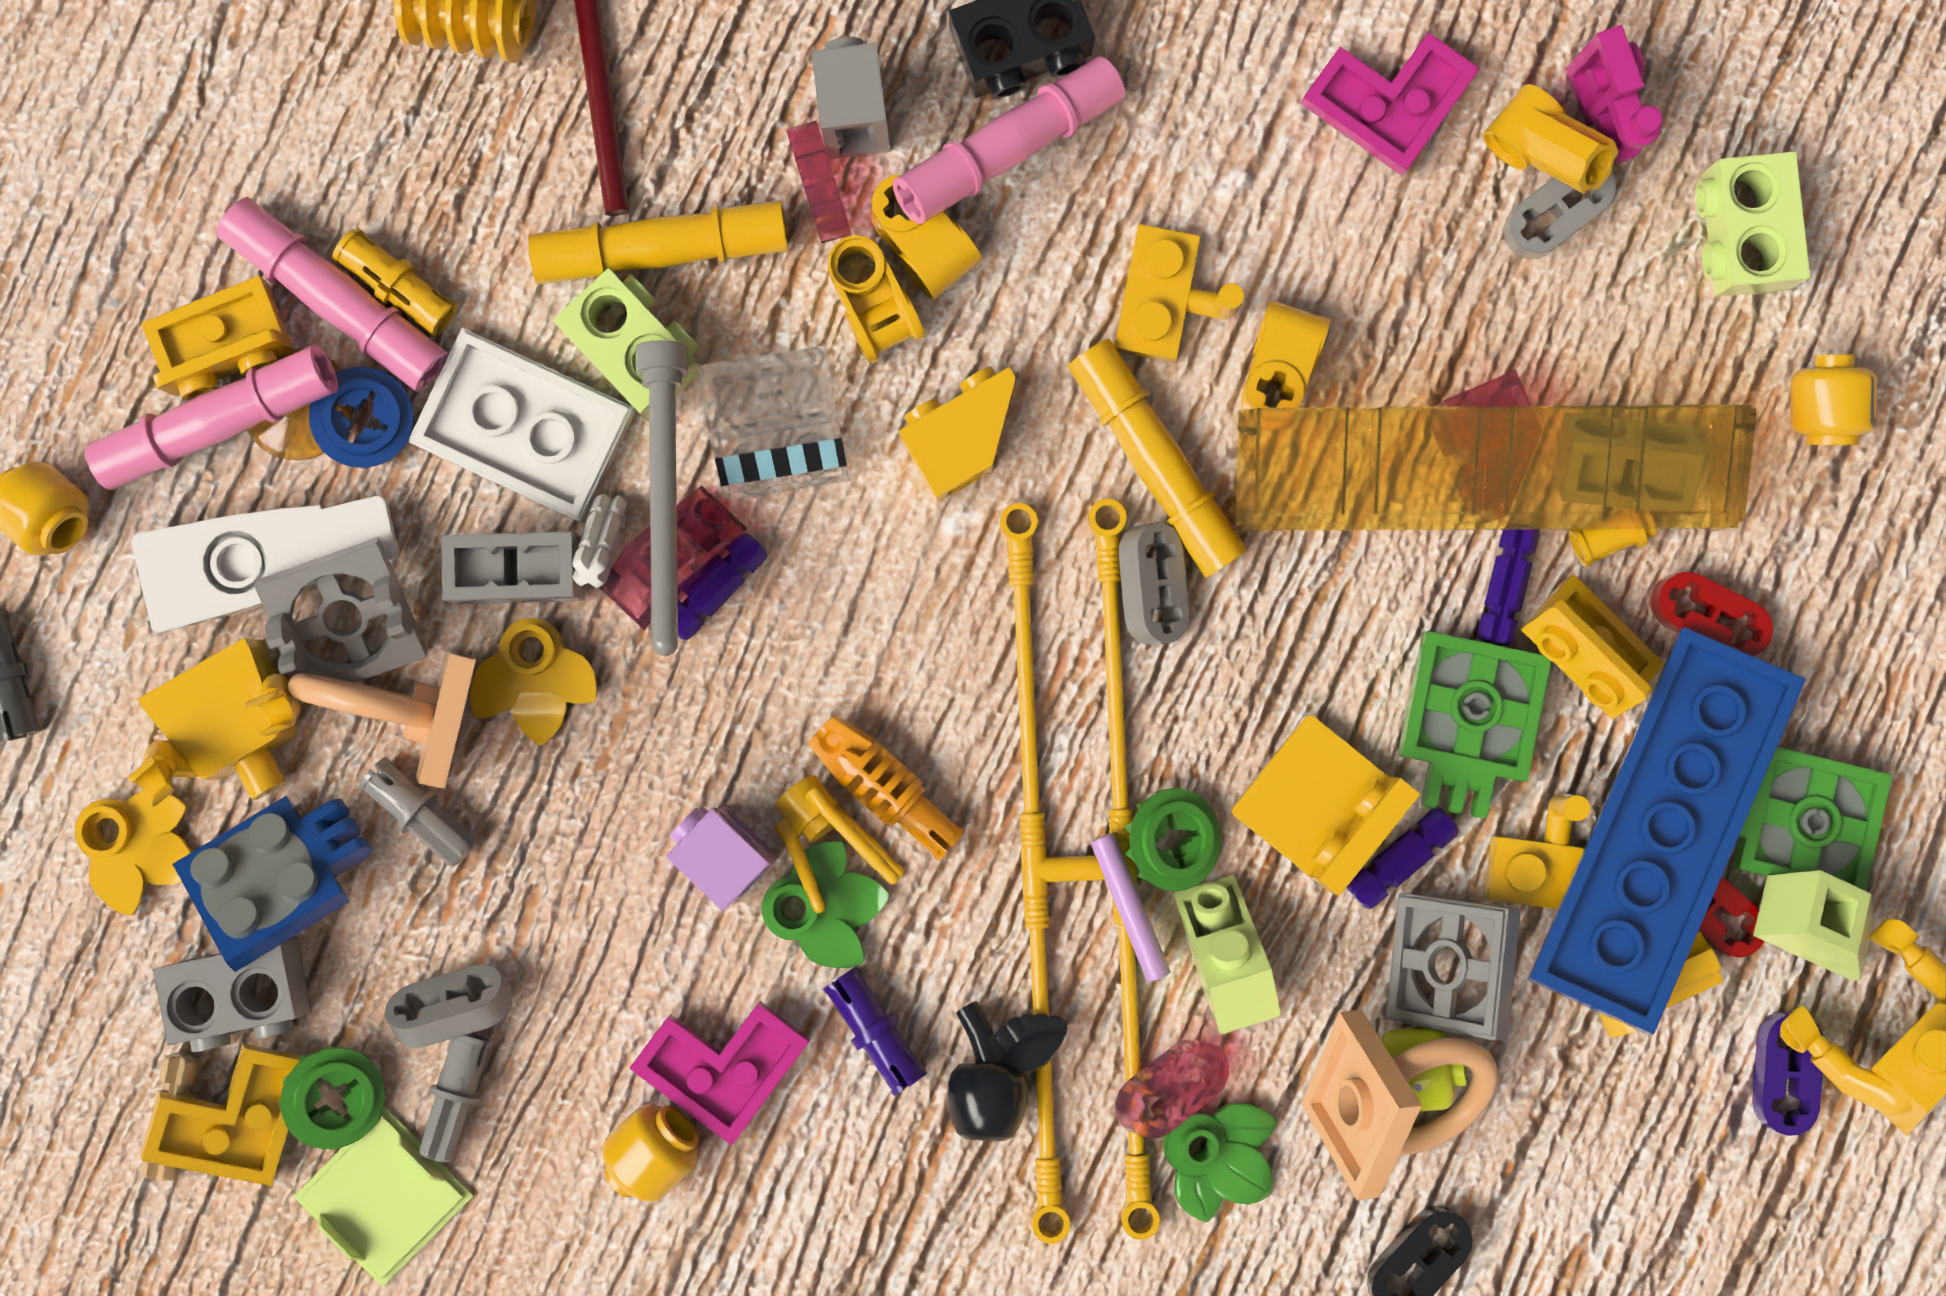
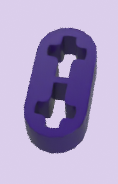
M1785 1010L1776 1011L1767 1016L1759 1026L1756 1040L1752 1102L1754 1113L1761 1123L1780 1134L1794 1136L1801 1135L1810 1130L1818 1119L1823 1073L1810 1061L1812 1055L1808 1050L1800 1053L1792 1049L1790 1053V1068H1788V1051L1777 1046L1781 1024L1792 1013V1011ZM1816 1023V1025H1817V1027H1818V1029H1819L1821 1035L1823 1036V1033H1822L1820 1027H1819L1818 1024ZM1787 1078H1789V1095L1799 1099L1800 1104L1798 1110L1787 1112L1786 1121H1784L1783 1114L1774 1111L1772 1104L1774 1099H1783L1785 1097Z

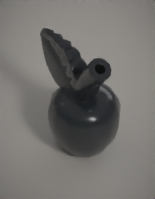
M975 1001L956 1012L969 1037L976 1061L958 1064L951 1072L947 1084L949 1114L956 1133L964 1139L1006 1141L1015 1136L1026 1111L1028 1083L1025 1074L1039 1070L1056 1055L1067 1034V1021L1056 1015L1048 1017L1046 1013H1038L1035 1016L1031 1013L1023 1014L1020 1018L1014 1017L1009 1019L1007 1024L1001 1026L996 1034H994L992 1026L979 1002Z

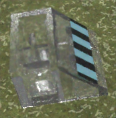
M826 345L697 366L707 430L725 501L850 481L831 359Z

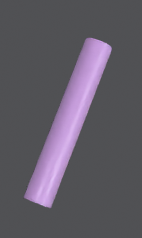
M1114 832L1090 841L1147 982H1152L1171 973Z

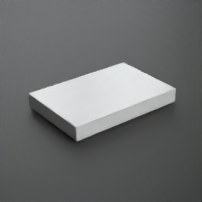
M461 328L408 442L583 523L634 417L636 409L469 330Z

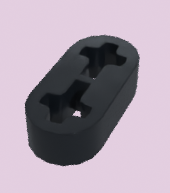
M1437 1205L1425 1208L1418 1213L1371 1265L1366 1281L1369 1294L1371 1296H1385L1389 1290L1384 1281L1385 1276L1392 1271L1395 1275L1401 1277L1416 1263L1418 1266L1406 1280L1412 1289L1407 1296H1433L1465 1262L1471 1252L1473 1238L1471 1230L1464 1219L1450 1208ZM1451 1223L1455 1226L1449 1233L1455 1241L1452 1248L1446 1251L1443 1247L1437 1246L1422 1259L1421 1256L1432 1244V1239L1427 1234L1429 1228L1436 1224L1438 1227L1445 1229ZM1394 1293V1294H1392L1391 1296H1401V1295L1398 1294V1293Z

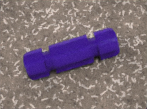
M1512 521L1506 523L1503 527L1499 547L1503 548V553L1496 556L1484 605L1489 606L1488 613L1481 615L1477 632L1478 639L1486 643L1508 646L1514 641L1518 621L1514 620V615L1517 612H1521L1533 565L1532 562L1528 561V558L1532 553L1535 554L1540 536L1539 529L1530 524Z
M740 534L727 548L730 553L724 559L719 556L685 592L688 597L683 602L678 600V637L680 639H690L704 625L701 621L706 614L711 617L746 581L743 576L748 571L753 574L767 559L768 553L766 549L750 534Z
M1441 808L1430 810L1417 822L1418 829L1415 831L1408 829L1371 861L1374 866L1370 870L1363 868L1357 873L1347 888L1362 907L1372 909L1389 895L1386 890L1390 886L1393 888L1399 887L1435 856L1432 851L1436 847L1443 849L1458 836L1459 829L1456 823Z

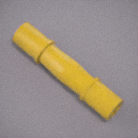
M781 200L719 208L717 205L711 206V213L653 217L601 227L600 222H592L591 226L529 234L528 237L530 262L537 285L599 277L607 268L612 272L655 269L717 257L719 263H726L727 259L789 251L786 222Z
M1108 338L1101 341L1069 363L1068 369L1100 416V424L1102 427L1109 424L1134 470L1169 516L1165 523L1176 530L1181 538V542L1204 577L1208 578L1246 553L1248 549L1214 499L1216 497L1213 491L1209 493L1205 491L1181 447L1146 401L1150 396L1149 392L1142 389L1111 340Z

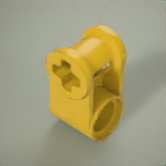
M891 175L882 180L874 190L871 200L872 225L877 234L898 257L901 265L914 283L927 297L935 300L980 263L982 256L966 232L951 217L947 216L944 211L920 225L911 219L906 220L900 214L891 219L887 217L889 199L893 198L898 203L893 190V181L900 175Z
M859 235L848 236L837 242L828 257L829 275L832 285L846 311L845 317L869 365L878 361L879 353L911 337L917 341L927 337L903 287L899 286L882 250L876 242L866 236ZM856 253L866 255L875 264V271L871 278L859 284L849 283L839 274L842 261L849 255ZM894 320H897V321H895V322H893V323H891V324H889V325H887V326H885V327H883V328H881V329H879V330H877V331H874V330H876V329H878V328H880V327H882V326H884V325H886V324H888V323H890V322H892V321H894Z
M1273 300L1269 301L1252 354H1254V358L1241 397L1243 414L1251 424L1260 429L1272 430L1284 426L1292 419L1303 400L1311 373L1316 368L1329 330L1330 318ZM1269 384H1275L1280 387L1279 398L1282 400H1280L1276 408H1269L1264 405L1266 395L1262 392L1267 389Z

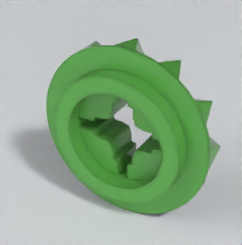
M1179 788L1156 790V793L1147 800L1136 804L1138 811L1133 821L1124 827L1130 834V848L1125 855L1134 861L1139 870L1137 877L1150 882L1158 887V889L1167 891L1187 890L1201 883L1210 874L1217 862L1221 846L1219 823L1209 804L1196 793ZM1166 824L1170 829L1190 831L1189 835L1183 836L1181 841L1174 844L1175 855L1172 850L1156 848L1155 843H1158L1160 838L1167 835Z
M326 1045L322 1050L310 1055H301L298 1064L288 1075L283 1076V1088L278 1105L286 1127L299 1141L318 1149H338L357 1142L374 1127L383 1110L385 1086L378 1068L368 1057L354 1048H338ZM320 1077L325 1082L329 1081L334 1087L341 1086L343 1083L347 1084L348 1087L340 1094L344 1101L342 1106L348 1112L345 1116L342 1117L337 1109L333 1110L327 1104L318 1109L315 1107V1104L322 1098L318 1090L320 1086L316 1082Z

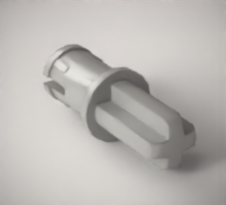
M387 757L379 760L375 764V767L378 769L377 773L375 774L370 769L361 779L358 787L363 792L368 793L399 821L397 826L399 831L402 833L410 831L448 866H455L462 862L476 844L474 836L435 803L438 796L433 791L425 794L399 771Z
M471 1033L451 1039L437 1085L432 1084L429 1088V1092L436 1095L420 1144V1155L438 1162H450L454 1158L470 1105L477 1106L480 1102V1098L476 1096L484 1064L487 1061L493 1044L492 1040Z

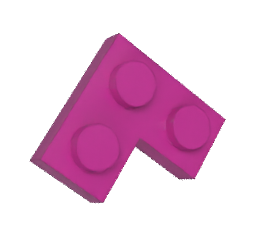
M1428 32L1391 83L1340 46L1304 95L1300 104L1403 176L1480 68Z
M759 1001L721 1052L670 1014L629 1069L732 1146L807 1046L810 1038Z

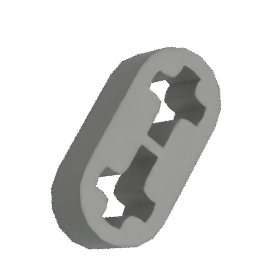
M1612 171L1598 190H1594L1591 195L1596 204H1593L1590 199L1584 198L1570 209L1562 199L1569 195L1574 188L1553 177L1522 201L1506 218L1503 233L1508 248L1517 256L1525 259H1539L1549 254L1611 204L1616 193V179ZM1550 210L1556 217V220L1542 232L1547 242L1544 243L1537 236L1529 241L1525 239L1521 233L1527 225L1523 215L1525 214L1533 221Z
M1156 522L1132 527L1123 534L1119 544L1122 598L1127 630L1141 644L1156 645L1177 641L1185 633L1189 624L1184 550L1181 538L1175 529L1165 523ZM1147 545L1155 546L1157 552L1156 559L1147 558L1145 553ZM1152 609H1161L1162 622L1152 621Z
M480 964L412 983L401 988L386 1004L384 1014L387 1023L400 1043L410 1048H421L484 1030L499 1023L511 1009L513 998L501 973L493 966Z

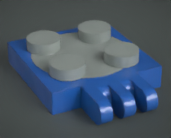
M284 796L173 863L177 874L223 959L234 972H237L350 902L336 877L369 857L372 853V848L365 837H358L361 829L354 818H347L350 811L342 799H333L301 818L294 804L287 796Z

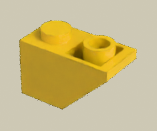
M992 366L984 368L959 384L963 394L942 406L937 398H933L917 406L904 416L908 425L898 430L899 437L937 503L992 472L1015 388L1016 377L1010 367L997 374Z

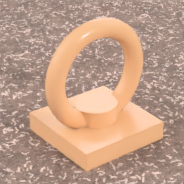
M445 651L437 686L416 682L413 696L307 673L294 675L288 683V690L294 698L303 702L358 716L405 725L403 739L423 743L416 772L418 783L445 789L476 660L470 656Z
M1362 1010L1339 1012L1301 1105L1356 1200L1380 1198L1399 1156L1424 1152L1446 1143L1467 1129L1484 1112L1495 1093L1498 1070L1493 1056L1484 1046L1463 1038H1443L1415 1046L1393 1059ZM1458 1064L1468 1067L1472 1074L1471 1081L1458 1102L1434 1120L1413 1127L1422 1105L1407 1081L1424 1071L1443 1065Z

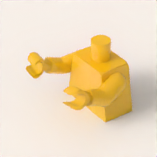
M242 638L137 699L143 710L168 739L158 740L150 744L144 753L142 765L127 777L131 783H136L145 791L149 797L148 802L152 807H155L174 791L170 784L173 777H200L203 780H220L237 772L252 800L264 797L287 783L270 751L297 735L295 724L301 713V703L288 690L290 680L284 675L276 674L270 654L263 640Z
M1887 919L1869 935V939L1886 950L1899 954L1905 962L1904 967L1908 973L1939 1001L1870 1071L1857 1065L1841 1046L1824 1038L1812 1016L1803 1005L1796 1008L1782 1022L1780 1035L1783 1041L1795 1051L1804 1053L1808 1050L1812 1055L1810 1061L1842 1093L1878 1110L1908 1136L1946 1098V964L1928 946L1920 947L1915 942L1919 935L1906 923L1897 919Z

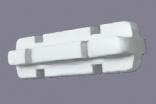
M601 494L593 501L590 510L591 514L587 518L578 545L580 548L576 551L572 562L575 568L572 578L580 586L589 583L598 588L608 580L611 570L609 567L613 564L622 536L620 532L624 529L627 520L625 514L627 503L619 495L610 498L606 494Z

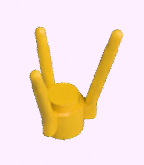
M816 775L808 776L799 781L775 803V807L783 816V819L773 828L788 848L814 912L822 913L825 910V904L799 840V837L805 835L810 843L835 828L888 883L897 884L899 879L904 876V869L840 807Z

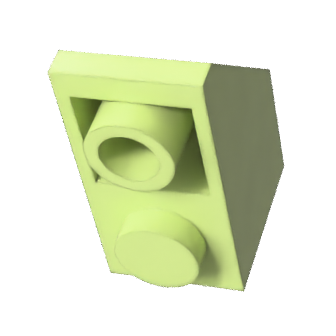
M1822 870L1767 875L1753 936L1849 980H1861L1870 942L1869 935L1872 932L1874 923L1872 895Z
M1234 874L1173 893L1198 976L1219 1034L1222 1035L1280 1017L1281 1011L1272 968Z

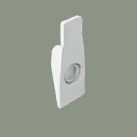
M373 496L327 508L317 505L225 516L137 533L131 540L151 629L156 633H165L263 607L254 588L257 579L379 537L389 560L395 558L399 553L388 502L380 496ZM313 581L306 585L300 595L318 589L316 582Z

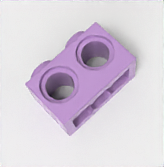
M726 805L711 808L709 811L704 806L699 810L695 808L669 835L677 845L665 856L722 912L735 904L779 858Z

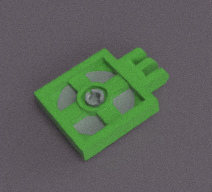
M1431 631L1422 632L1397 755L1428 762L1421 806L1435 809L1443 784L1449 786L1446 801L1447 812L1460 814L1464 806L1467 790H1472L1474 795L1471 803V816L1486 819L1496 777L1520 782L1528 781L1552 661L1541 654Z
M1777 747L1738 837L1731 868L1763 876L1822 870L1866 891L1893 775Z

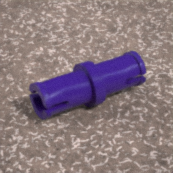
M856 966L822 990L829 996L855 1035L850 1041L858 1051L861 1048L865 1050L891 1089L890 1092L894 1097L904 1091L907 1086L910 1087L928 1072L925 1068H922L896 1029L895 1025L899 1023V1020L893 1011L888 1015L886 1014Z

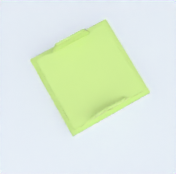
M386 1105L383 1106L381 1115L374 1127L363 1138L351 1145L342 1147L293 1196L318 1221V1228L349 1260L357 1261L382 1287L474 1196L442 1162L430 1160L420 1155L421 1141Z

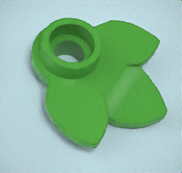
M830 841L814 844L805 849L804 852L818 884V889L825 904V910L822 913L814 912L797 870L793 866L789 877L776 881L766 891L762 901L763 920L768 929L776 936L785 940H797L808 959L816 964L833 968H851L864 962V952L854 928L864 925L875 917L888 901L889 893L879 882L870 876L858 872L845 871L847 858L843 842ZM798 896L805 902L806 913L802 918L793 920L785 916L782 904L787 897Z
M1231 1102L1218 1109L1212 1115L1192 1111L1172 1120L1165 1131L1163 1151L1168 1163L1176 1170L1174 1194L1182 1209L1194 1218L1207 1223L1215 1216L1223 1198L1237 1204L1249 1205L1260 1202L1272 1194V1171L1266 1158L1257 1151L1277 1126V1121L1270 1113L1248 1103ZM1204 1136L1205 1144L1202 1150L1196 1155H1190V1143L1195 1138Z

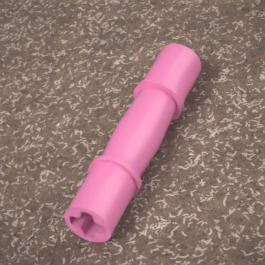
M1095 57L1056 82L1041 86L1037 91L1036 97L996 117L962 142L950 141L945 144L942 151L894 179L893 190L900 207L913 222L919 225L923 224L965 197L975 196L983 189V183L1024 162L1059 136L1063 138L1071 137L1077 132L1079 127L1123 101L1125 89L1118 71L1104 57Z
M249 197L238 200L224 214L217 227V237L261 270L268 281L271 283L278 281L282 283L318 316L359 343V352L364 356H371L416 392L423 391L437 378L449 353L401 316V311L396 307L387 309L347 273L309 248L306 237L300 233L295 234Z
M312 345L262 368L254 367L247 371L246 378L198 395L159 416L152 413L144 415L140 418L139 422L87 444L85 455L88 466L99 484L108 490H113L161 468H172L177 465L178 459L182 456L221 443L265 420L271 423L280 421L285 414L338 391V380L335 370L327 355L316 345Z

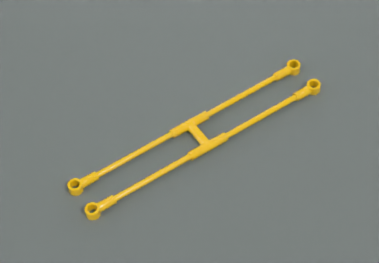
M1106 498L1099 500L1092 506L1088 514V524L1091 531L1095 534L1097 580L1102 582L1113 803V809L1108 811L1109 833L1114 832L1137 888L1136 865L1131 858L1125 855L1130 848V834L1124 828L1134 819V811L1129 809L1118 594V582L1121 581L1119 565L1120 532L1126 524L1127 515L1121 503L1114 499ZM1017 502L1010 504L1002 512L1000 528L1007 538L1009 585L1014 586L1024 813L1019 816L1025 909L1024 926L1030 932L1033 1015L1046 1013L1049 1017L1045 928L1050 926L1048 915L1049 898L1047 896L1048 883L1105 880L1095 855L1047 857L1044 826L1045 814L1040 813L1030 608V585L1034 584L1032 536L1037 529L1038 519L1032 507L1025 503ZM1109 507L1116 511L1119 522L1114 529L1105 530L1098 526L1095 515L1099 509ZM1016 511L1026 513L1031 521L1029 530L1021 534L1010 531L1006 520L1011 513ZM1113 900V923L1118 925L1129 1143V1153L1124 1156L1127 1186L1126 1202L1121 1209L1120 1218L1123 1229L1130 1237L1144 1240L1156 1233L1159 1228L1160 1217L1156 1206L1152 1202L1150 1155L1145 1152L1136 953ZM1050 1060L1045 1066L1036 1071L1040 1157L1035 1159L1037 1207L1032 1213L1031 1222L1033 1232L1040 1241L1055 1244L1066 1238L1070 1230V1220L1062 1200L1061 1159L1056 1156L1052 1065ZM1137 1208H1145L1152 1214L1150 1223L1144 1228H1135L1128 1222L1130 1213ZM1055 1212L1061 1216L1063 1223L1060 1229L1055 1232H1046L1041 1229L1039 1220L1045 1213Z

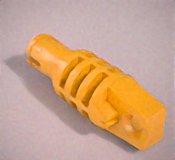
M834 714L809 741L808 745L844 788L864 804L885 825L887 823L891 826L896 823L900 824L931 852L937 861L941 860L948 853V848L950 846L953 847L965 833L963 828L958 827L923 795L926 789L922 786L923 782L877 740L839 715Z

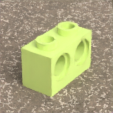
M1796 152L1719 159L1701 173V180L1697 182L1695 189V204L1699 217L1706 218L1708 242L1704 244L1702 250V268L1705 278L1708 281H1713L1714 297L1785 291L1810 279ZM1735 182H1743L1752 188L1756 197L1754 208L1746 207L1737 200L1734 194ZM1742 244H1750L1759 250L1763 259L1761 271L1752 270L1743 262L1741 257Z
M607 268L552 321L626 400L649 421V389L643 387L642 377L636 374V346L643 342L657 340L675 341L688 346V375L682 377V387L675 389V396L703 371L692 357L700 347L675 320L665 328L654 317L649 309L657 301L632 274L622 282ZM610 304L625 306L627 318L619 330L612 333L598 331L596 325L597 316L604 307Z

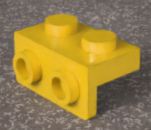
M256 276L141 322L160 373L153 376L157 388L176 397L181 395L183 400H191L198 395L219 388L218 380L237 372H241L242 376H246L249 369L267 366L278 361L277 356L294 350L267 280L261 276Z
M1574 574L1556 587L1521 628L1537 645L1539 651L1547 659L1554 662L1583 690L1588 700L1600 707L1611 719L1616 718L1648 697L1652 692L1649 682L1665 664Z

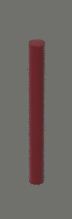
M574 0L604 214L606 216L624 215L629 213L630 210L600 0Z

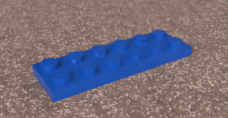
M1685 627L1679 631L1527 978L1528 981L1649 1036L1654 1035L1806 678Z

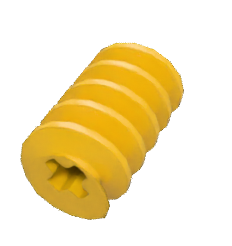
M394 0V16L399 36L405 44L417 46L424 40L429 48L442 50L449 44L453 52L465 55L474 47L479 57L491 59L499 51L503 61L516 63L526 51L533 33L536 0Z

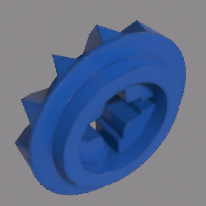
M352 367L336 372L338 391L310 404V429L319 448L340 465L366 470L385 462L393 461L396 455L408 443L413 428L414 414L408 394L393 377L374 368ZM373 394L375 395L372 402L374 405L373 417L380 421L381 426L387 428V430L364 428L360 436L356 435L353 443L349 441L352 436L350 433L352 423L344 416L342 411L336 408L340 406L346 410L348 408L360 410L364 402L368 403Z

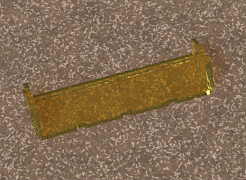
M1732 404L1314 407L1238 410L1232 424L1233 527H1238L1239 534H1251L1253 531L1711 529V531H1728L1738 528V523L1745 520L1756 424V408L1751 407V405Z

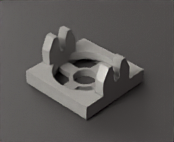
M379 537L257 579L254 585L268 616L265 625L266 642L269 649L279 647L280 650L278 668L281 675L291 677L299 673H307L356 683L427 657V646ZM341 573L364 579L373 585L374 595L362 598L354 592L343 590L336 574ZM315 581L323 598L318 607L317 615L293 623L296 599L306 585ZM340 600L353 603L361 612V624L353 631H336L329 626L325 619V609L329 604ZM387 613L386 630L389 636L379 651L372 655L363 633L367 629L370 618ZM322 635L327 636L331 640L343 642L352 663L340 664L323 660L307 650L302 642Z
M1398 893L1386 1020L1495 1041L1508 1040L1521 909L1505 907L1504 904L1482 903L1477 900ZM1442 918L1440 940L1430 944L1426 951L1418 950L1420 940L1431 924ZM1465 919L1471 921L1485 935L1491 948L1490 961L1473 959L1469 949L1462 943ZM1447 946L1457 952L1461 963L1459 976L1450 984L1444 983L1438 977L1435 969L1438 953ZM1416 970L1423 971L1426 980L1435 988L1434 1005L1425 998L1417 980ZM1470 979L1488 982L1487 994L1476 1007L1468 1011L1456 1010L1457 991L1465 987Z

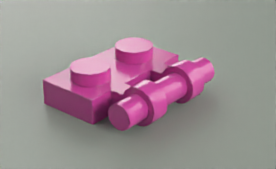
M1621 24L1598 32L1566 67V71L1586 126L1595 125L1597 132L1615 141L1618 154L1613 163L1629 162L1658 137L1662 127V114L1653 106L1641 105L1637 92L1644 87L1642 81L1645 76L1644 59L1638 45L1634 41L1628 42L1623 25Z

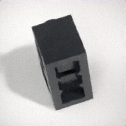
M976 0L948 11L949 30L975 98L989 93L992 99L1011 96L1027 86V79L1048 71L1053 78L1067 75L1086 64L1085 58L1092 56L1095 36L1081 0ZM1057 17L1066 22L1070 32L1061 39L1051 40L1043 37L1037 31L1036 25L1044 18ZM994 38L1004 41L1010 47L1011 52L1001 61L990 62L983 59L977 53V47L983 41Z

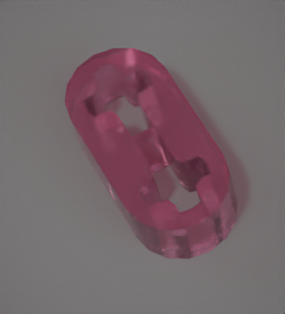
M814 120L786 129L821 244L852 235L817 121Z
M1192 1039L1176 1043L1121 1087L1115 1100V1113L1119 1123L1127 1131L1147 1138H1161L1169 1134L1223 1090L1229 1077V1064L1226 1055L1218 1046L1209 1042ZM1193 1057L1204 1059L1205 1061L1199 1068V1074L1202 1078L1200 1082L1185 1079L1194 1070L1193 1064L1190 1061ZM1144 1095L1161 1097L1151 1106L1154 1115L1152 1120L1139 1117V1114L1145 1108L1144 1101L1142 1100Z

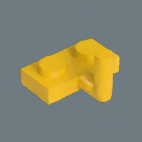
M1138 224L1114 344L1119 353L1175 363L1186 313L1222 320L1230 319L1235 315L1244 300V292L1239 285L1227 283L1221 287L1218 293L1191 288L1200 236Z
M1557 794L1553 796L1548 806L1544 842L1491 835L1484 899L1558 909L1584 850L1582 847L1570 846L1573 821H1582L1590 813L1588 800L1579 795Z

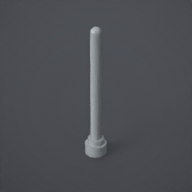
M657 340L643 342L636 346V374L642 377L643 387L649 389L652 648L660 656H669L678 647L675 389L682 387V377L688 375V346L675 341Z

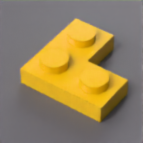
M242 1043L224 1105L159 1092L140 1152L141 1161L272 1186L288 1133V1128L284 1123L278 1105L283 1088V1076L288 1075L298 1064L301 1055Z

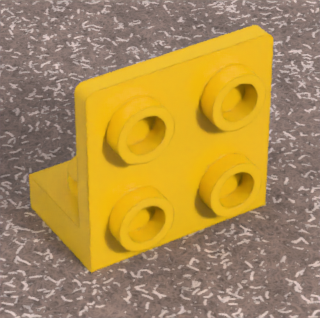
M1307 715L1233 805L1231 813L1325 890L1340 896L1420 796V793L1403 779L1389 777L1316 717Z

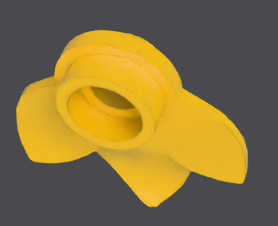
M537 618L522 619L513 623L504 632L500 641L499 653L489 657L477 667L472 678L470 691L472 713L476 719L492 717L510 710L513 719L527 737L538 745H544L561 728L567 713V702L587 704L596 701V676L591 664L583 655L564 647L563 639L553 625ZM531 638L540 640L544 648L542 657L536 662L526 660L522 652L524 643Z
M145 791L135 794L125 802L118 799L97 800L87 805L77 818L75 824L76 842L81 851L91 859L89 867L90 886L104 903L119 913L128 916L136 913L141 903L146 883L153 885L182 883L173 863L190 854L192 850L186 841L174 832L173 829L183 819L187 805L172 794H169L155 807H152L148 802L149 797ZM109 818L113 819L119 826V835L113 842L107 841L102 835V825Z

